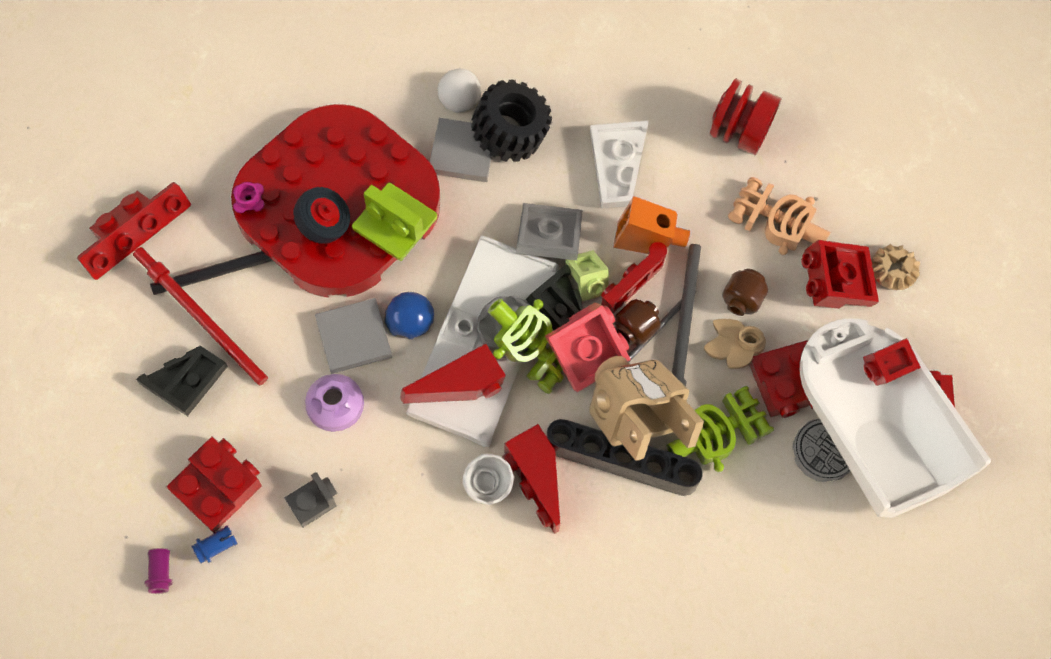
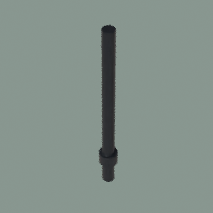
M263 251L172 278L181 287L273 260ZM150 283L154 295L167 292L160 283Z

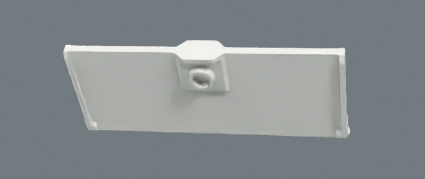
M480 236L421 378L483 345L477 332V321L486 304L500 296H516L527 302L526 298L557 273L560 266L534 255L517 254L514 247L485 236ZM503 357L496 359L506 377L501 385V391L490 398L485 399L483 395L476 400L410 403L406 414L469 439L483 447H490L493 439L492 436L521 362H512Z

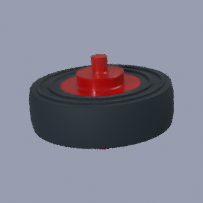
M315 187L307 190L299 197L294 206L293 215L297 228L306 238L316 243L326 244L339 239L346 232L350 224V212L344 199L335 191L325 187Z

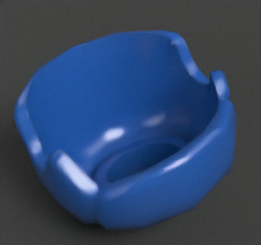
M416 292L400 293L391 300L385 310L384 323L394 336L400 335L413 339L425 334L434 322L432 303L425 296Z

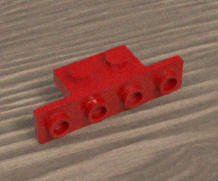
M175 182L169 184L152 199L147 198L138 190L133 194L125 196L117 207L108 213L102 214L98 217L96 223L89 227L99 240L78 255V261L94 280H98L191 206V202Z

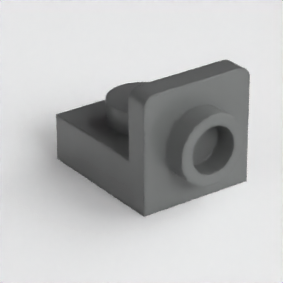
M317 472L311 475L312 481L284 497L302 528L337 507L333 498L334 495L338 494L328 477L322 480Z

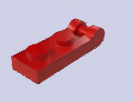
M661 242L651 244L648 256L638 265L633 263L624 272L623 279L617 285L611 283L603 291L601 305L603 307L607 306L612 314H614L655 276L664 265L667 255L665 244Z

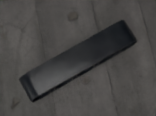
M565 419L553 421L547 429L546 437L555 449L556 456L682 496L692 494L702 479L703 471L698 462L687 457L648 446L644 459L635 461L623 444L612 446L601 430ZM556 433H564L568 436L569 440L565 443H558L552 436ZM589 442L595 443L599 446L600 451L589 453L584 449L583 445ZM624 452L630 456L631 461L621 463L615 458V454ZM656 462L661 466L662 471L653 473L648 470L646 464ZM678 473H689L693 477V482L684 483L679 479Z

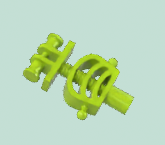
M501 298L496 300L489 307L488 313L502 326V329L494 337V342L499 349L493 352V356L495 359H501L504 354L512 362H527L538 357L539 360L526 377L530 380H540L543 374L546 373L547 375L537 385L542 391L550 394L554 385L561 383L564 377L561 374L563 369L550 346L548 349L546 348L548 341L545 336L552 332V324L548 317L539 312V309L543 307V301L537 299L534 301L533 307L531 305L520 306L514 312ZM519 339L515 344H511L513 341ZM526 347L529 349L523 355H519L517 353L518 351H521Z
M744 386L734 393V396L738 397L742 405H738L731 392L726 394L722 400L730 417H726L720 409L711 404L701 405L694 410L704 421L695 447L687 448L679 438L668 443L666 447L668 452L683 457L695 452L701 464L706 465L714 462V470L722 472L724 465L720 460L727 458L736 444L735 428L740 430L748 445L753 444L758 437L752 425H755L760 438L774 431L773 426L770 427L765 418L767 416L766 412L757 411L755 407L760 402L757 398L753 399L749 392V387ZM750 411L752 416L746 418L744 413ZM724 434L727 439L726 448H723V439L721 436ZM710 441H713L714 448H715V451H714V452H713V450H712V444H711Z

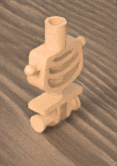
M755 177L748 179L746 188H742L739 192L741 198L735 199L733 203L735 208L728 214V218L737 224L742 223L744 214L750 216L745 226V229L751 231L760 214L765 218L767 217L768 220L765 225L766 238L770 243L780 246L779 253L781 255H786L788 249L795 251L801 239L813 244L817 240L826 241L831 233L811 223L816 212V208L812 206L815 202L813 197H807L803 200L797 195L789 194L778 200L774 207L769 206V204L766 205L774 185L769 183L764 193L760 194L757 191L761 189L763 183ZM784 208H789L786 213H783V211L780 210ZM774 221L780 224L778 231L774 227ZM786 227L787 229L790 228L789 235L786 233Z

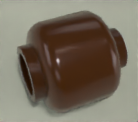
M753 269L734 272L722 294L728 310L738 316L757 313L769 290L765 277Z
M631 300L616 314L614 328L617 334L621 333L624 336L628 345H643L661 326L658 317L659 310L650 301Z

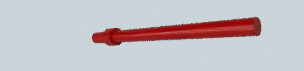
M139 247L134 251L133 256L146 268L147 275L156 284L160 283L259 386L264 384L268 376L169 275L170 271L162 262H156L143 247Z

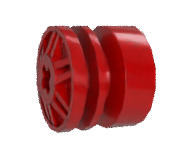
M735 78L718 102L712 117L710 136L717 139L724 127L727 130L723 142L728 143L734 134L738 133L740 134L738 148L756 156L770 129L782 98L763 91L755 102L751 100L753 85L749 84L741 96L739 91L742 81Z

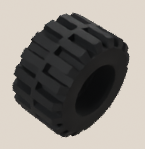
M509 79L508 83L501 80L496 85L492 84L488 87L487 91L483 93L471 119L473 121L471 131L475 132L473 137L475 141L481 142L480 148L483 151L487 149L491 152L490 156L495 158L497 155L501 157V161L506 162L509 158L513 162H519L521 157L526 160L537 151L550 129L552 116L549 115L551 112L550 106L545 105L547 100L543 95L539 96L537 94L538 90L533 87L531 89L527 87V83L521 82V84H518L516 80ZM502 116L513 118L520 126L510 124Z

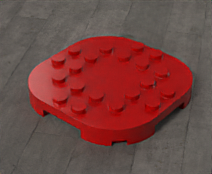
M333 104L314 108L302 114L251 157L236 176L232 188L231 204L239 229L251 245L255 244L288 273L297 286L321 297L329 298V295L342 294L350 297L363 293L381 281V274L397 260L353 230L352 224L366 209L364 192L371 184L382 190L388 183H392L435 211L438 219L440 212V187L437 174L427 158L378 117L359 107ZM244 182L261 184L264 188V192L261 194L265 204L264 208L261 211L246 210L243 213L236 212L233 207L236 203L233 189ZM315 187L331 189L338 193L346 202L350 212V224L346 232L339 239L326 244L316 243L306 238L297 228L293 215L294 206L299 197L309 189ZM437 219L426 231V233L421 237L423 240L433 230L437 222Z

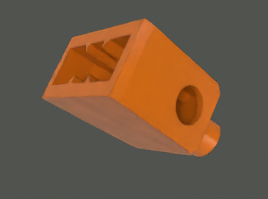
M633 196L618 220L613 248L648 254L649 247L654 242H661L667 248L670 244L685 248L689 241L690 230L676 227L678 216L676 211Z

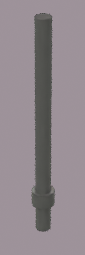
M698 244L689 245L672 374L685 387L687 381L684 379L701 253V246Z

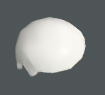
M461 68L449 70L440 79L438 97L446 109L457 113L469 111L480 101V82L471 71Z
M483 454L467 465L464 470L463 485L467 495L477 503L492 505L502 501L509 495L512 490L514 475L510 464L502 457L493 454Z

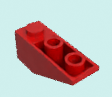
M537 424L505 442V454L502 458L510 464L512 472L516 471L522 482L519 483V486L526 499H533L539 508L536 510V514L545 528L550 526L553 533L556 534L560 528L555 449L543 430Z

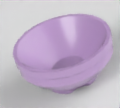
M329 374L319 378L310 386L306 394L305 406L309 419L313 424L325 431L336 432L345 430L358 421L363 412L364 397L360 387L351 378L341 374ZM330 389H337L342 393V399L335 405H329L323 400L324 394Z

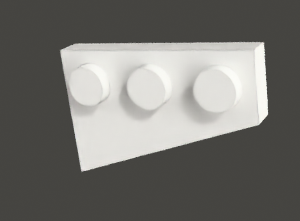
M649 121L591 125L590 135L601 209L627 207L632 199Z

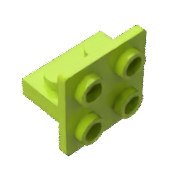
M388 183L382 190L371 184L364 192L366 209L352 224L355 232L397 260L402 261L435 222L437 213L392 183Z

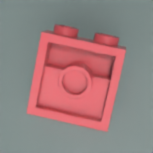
M595 302L569 317V322L545 336L573 390L576 392L595 382V373L598 367L607 359L614 356H622L627 361L631 360L626 351L629 349L626 339L621 333L617 334L612 324L615 322L612 312L607 306L603 307V305Z

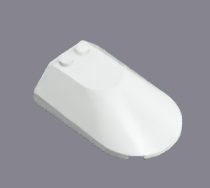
M842 319L833 321L818 329L804 347L800 360V378L808 400L878 517L893 518L934 500L973 477L991 462L987 453L914 349V354L921 368L878 386L875 385L874 381L869 380L863 366L865 362L863 357L903 340L900 335L889 328L882 330L868 325V320Z

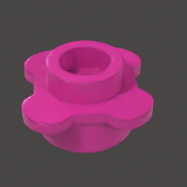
M244 182L233 189L236 203L233 206L235 211L238 213H243L246 210L261 211L265 205L261 194L264 192L263 186L259 183L253 184L251 182Z

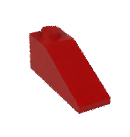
M485 343L402 388L400 399L403 404L476 400L483 395L487 399L501 391V385L506 375Z

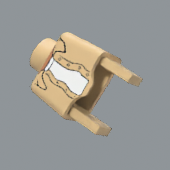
M614 356L604 361L598 367L595 373L596 386L589 412L612 446L623 444L635 461L644 459L651 438L672 432L676 434L687 448L696 446L704 421L686 402L689 390L660 361L649 360L630 364L626 358Z

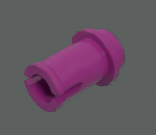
M157 548L148 551V580L145 581L148 593L163 594L169 592L172 579H169L170 550Z

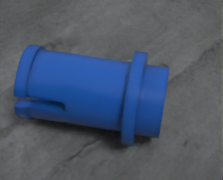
M228 525L201 541L199 538L196 539L197 543L191 546L201 564L205 561L208 563L212 562L210 558L238 544L234 535L230 536L232 533Z

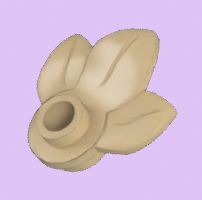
M716 319L713 321V326L718 337L704 346V351L712 358L719 360L727 359L726 362L729 369H740L748 366L753 356L759 355L764 351L766 339L763 332L757 327H745L740 321L734 319Z

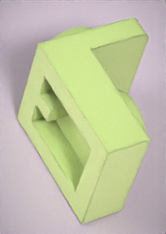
M594 250L578 254L577 260L565 259L572 272V277L578 283V290L582 301L600 297L609 286V269Z

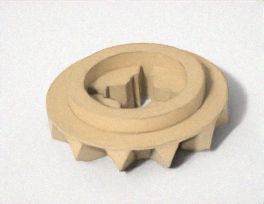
M890 243L882 249L879 248L871 260L874 278L879 284L891 290H904L911 287L920 275V262L916 261L914 252H908L904 249L903 245L896 247ZM892 262H903L900 269L888 272Z

